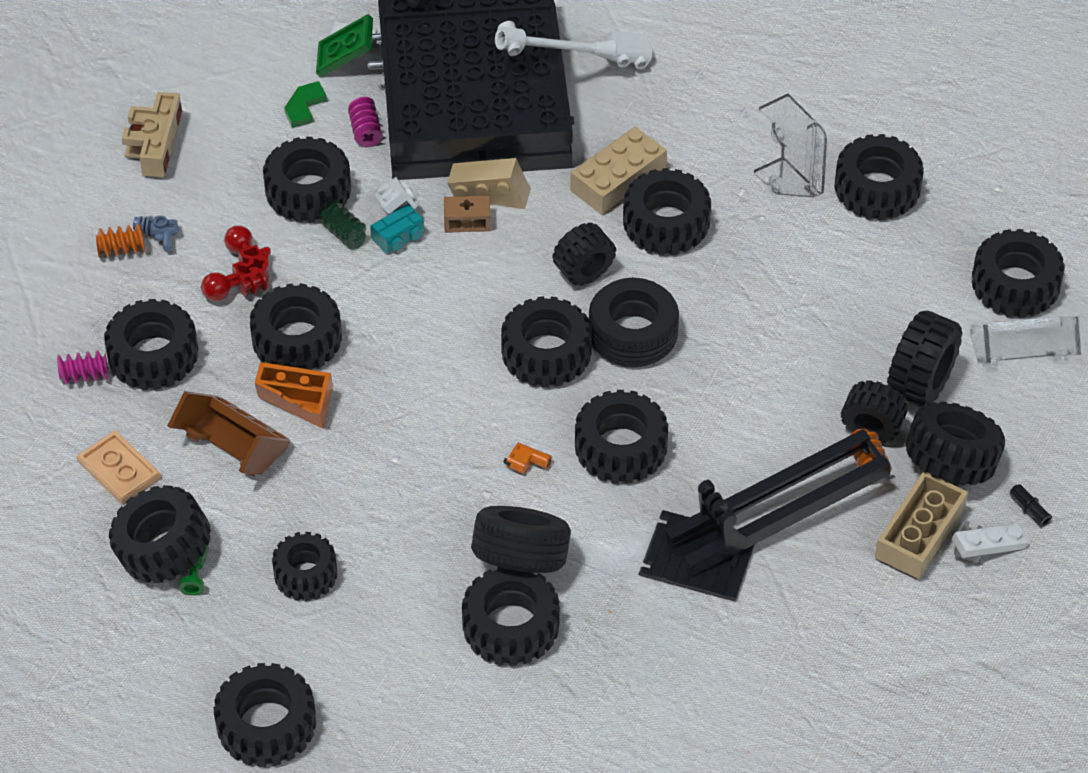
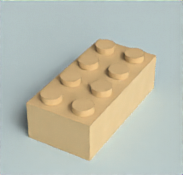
M635 126L573 170L570 177V191L603 215L624 200L626 189L629 188L633 180L638 179V176L643 173L649 174L650 170L656 169L661 171L662 168H666L667 149Z
M923 471L877 540L875 558L920 580L965 510L968 492L940 478H934L931 474Z

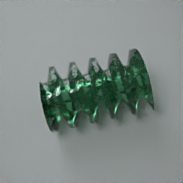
M340 202L332 203L321 212L318 222L349 249H357L364 243L366 225L360 222L358 217H354V214L349 212L346 207H343Z

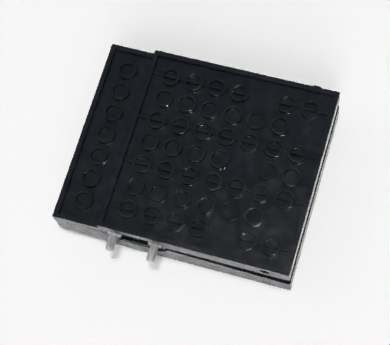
M378 0L380 33H372V41H381L382 61H368V69L383 68L392 179L395 177L398 180L449 177L453 163L511 158L517 159L522 172L572 168L573 153L571 144L573 143L572 125H574V116L570 115L562 49L525 45L520 54L510 56L507 50H500L495 44L497 28L506 21L514 22L516 28L523 29L528 37L560 40L554 0H432L430 3L417 8L410 7L405 0Z

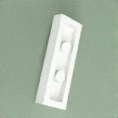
M1018 524L955 532L952 537L962 558L1022 550L1029 544Z

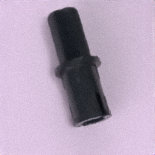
M1021 484L1012 487L1010 495L1023 507L1022 511L1028 513L1040 527H1044L1051 521L1052 515L1039 504L1037 497H1033Z

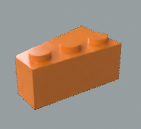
M260 362L255 379L258 397L323 429L334 388L331 373Z

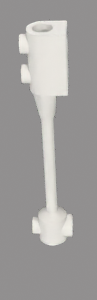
M506 21L498 26L495 35L496 47L500 50H507L510 56L520 54L526 45L591 52L606 58L608 61L617 62L619 67H625L630 63H634L637 69L645 68L652 58V47L647 35L611 31L604 41L583 43L528 37L523 29L516 28L514 22Z

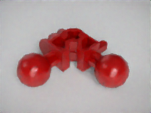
M242 225L232 226L224 236V243L230 252L239 254V262L232 264L233 274L225 276L219 272H213L203 278L200 287L202 294L211 301L223 300L227 297L230 288L236 286L244 297H247L248 291L256 294L259 287L263 290L268 288V257L271 255V249L269 247L259 249L257 245L251 247L253 243L251 231Z

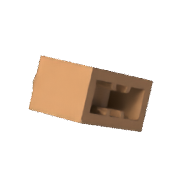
M489 195L444 197L445 233L491 231Z

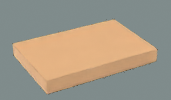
M116 430L76 456L77 462L121 505L125 504L129 498L138 495V492L145 490L161 479V473Z

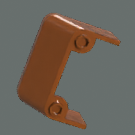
M184 391L167 425L169 428L186 431V436L194 441L204 439L212 442L240 460L239 464L241 467L239 471L241 473L254 477L256 474L261 475L287 449L290 443L288 437L226 399L216 395Z

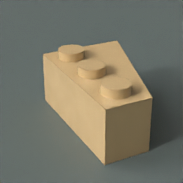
M516 158L453 163L447 182L453 196L489 195L490 204L520 209L526 208L531 190Z

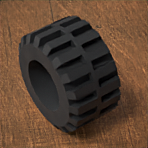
M589 222L587 224H580L564 234L563 238L558 241V245L554 248L555 252L552 254L553 263L573 285H584L598 279L608 270L616 256V247L597 224Z
M872 380L861 381L852 386L841 410V421L846 425L848 431L854 432L857 429H868L869 432H876L878 434V440L881 443L891 442L900 432L908 412V404L905 402V398L899 395L900 392L892 389L889 385H884L878 381L873 382Z
M297 532L295 536L291 537L289 535L285 537V542L280 541L277 544L278 549H274L272 558L274 579L280 592L284 591L285 596L288 598L293 596L294 600L298 601L300 598H304V601H310L312 597L315 599L321 598L320 594L322 593L326 595L329 592V587L333 588L335 579H337L336 553L333 545L329 544L327 538L321 539V535L317 533L311 535V532H305V534L300 535V532ZM301 563L315 564L314 567L307 570L294 568Z

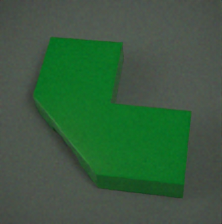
M319 81L299 86L284 107L286 117L292 128L313 122L308 106L327 101L326 94Z

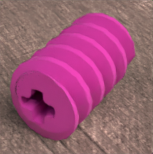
M370 97L356 98L348 107L354 140L357 144L364 147L375 146L383 138L375 102Z
M96 350L94 358L87 351L85 359H82L78 352L75 360L72 359L70 354H67L66 361H63L61 356L57 355L59 379L61 380L62 378L66 385L69 384L71 377L75 383H79L80 376H82L84 382L89 381L90 375L94 381H98L99 374L102 375L104 380L108 379L106 351L104 356H101L99 350Z

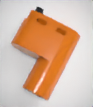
M519 442L515 445L508 458H504V464L507 465V468L522 474L527 472L532 463L547 469L552 461L551 455Z

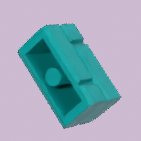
M409 204L370 225L372 240L377 246H380V249L385 254L400 250L404 244L411 240H418L425 233L423 218Z

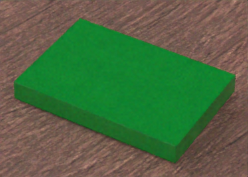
M369 14L318 42L316 74L323 77L371 50L373 18Z

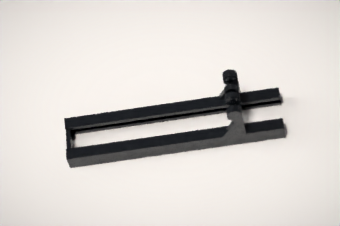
M862 429L726 499H722L720 493H714L715 486L711 480H703L698 486L700 512L666 529V540L672 548L718 524L722 532L720 539L684 556V560L688 564L686 570L692 577L890 475V462L884 455H881L871 442L870 436ZM862 450L865 454L871 453L872 461L739 529L733 527L737 522V514Z

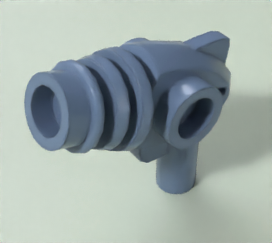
M140 216L135 217L133 221V230H135L136 224H139L144 234L155 237L157 241H163L164 251L169 252L172 250V236L177 235L180 231L176 219L169 220L165 216H155L154 219L153 216H145L144 218Z

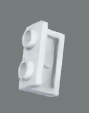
M396 177L389 183L382 184L378 188V192L375 193L388 215L406 200L414 210L418 207L414 201L417 197L412 192L413 190L405 181L400 182Z

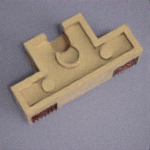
M157 92L153 108L131 106L128 122L131 126L130 128L125 127L122 144L127 145L125 157L140 158L142 176L165 178L183 112L179 93Z

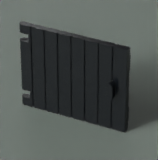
M662 510L659 519L665 520L667 523H657L643 563L650 565V568L642 566L638 575L736 601L755 544L691 577L686 570L688 564L684 560V556L722 537L721 529L717 524L671 548L666 540L665 530L689 517Z

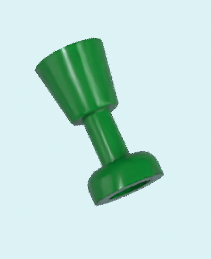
M208 545L206 546L207 550L204 556L199 557L198 564L195 567L191 566L188 576L183 577L179 582V590L185 595L197 596L204 592V581L198 577V573L202 569L208 554Z

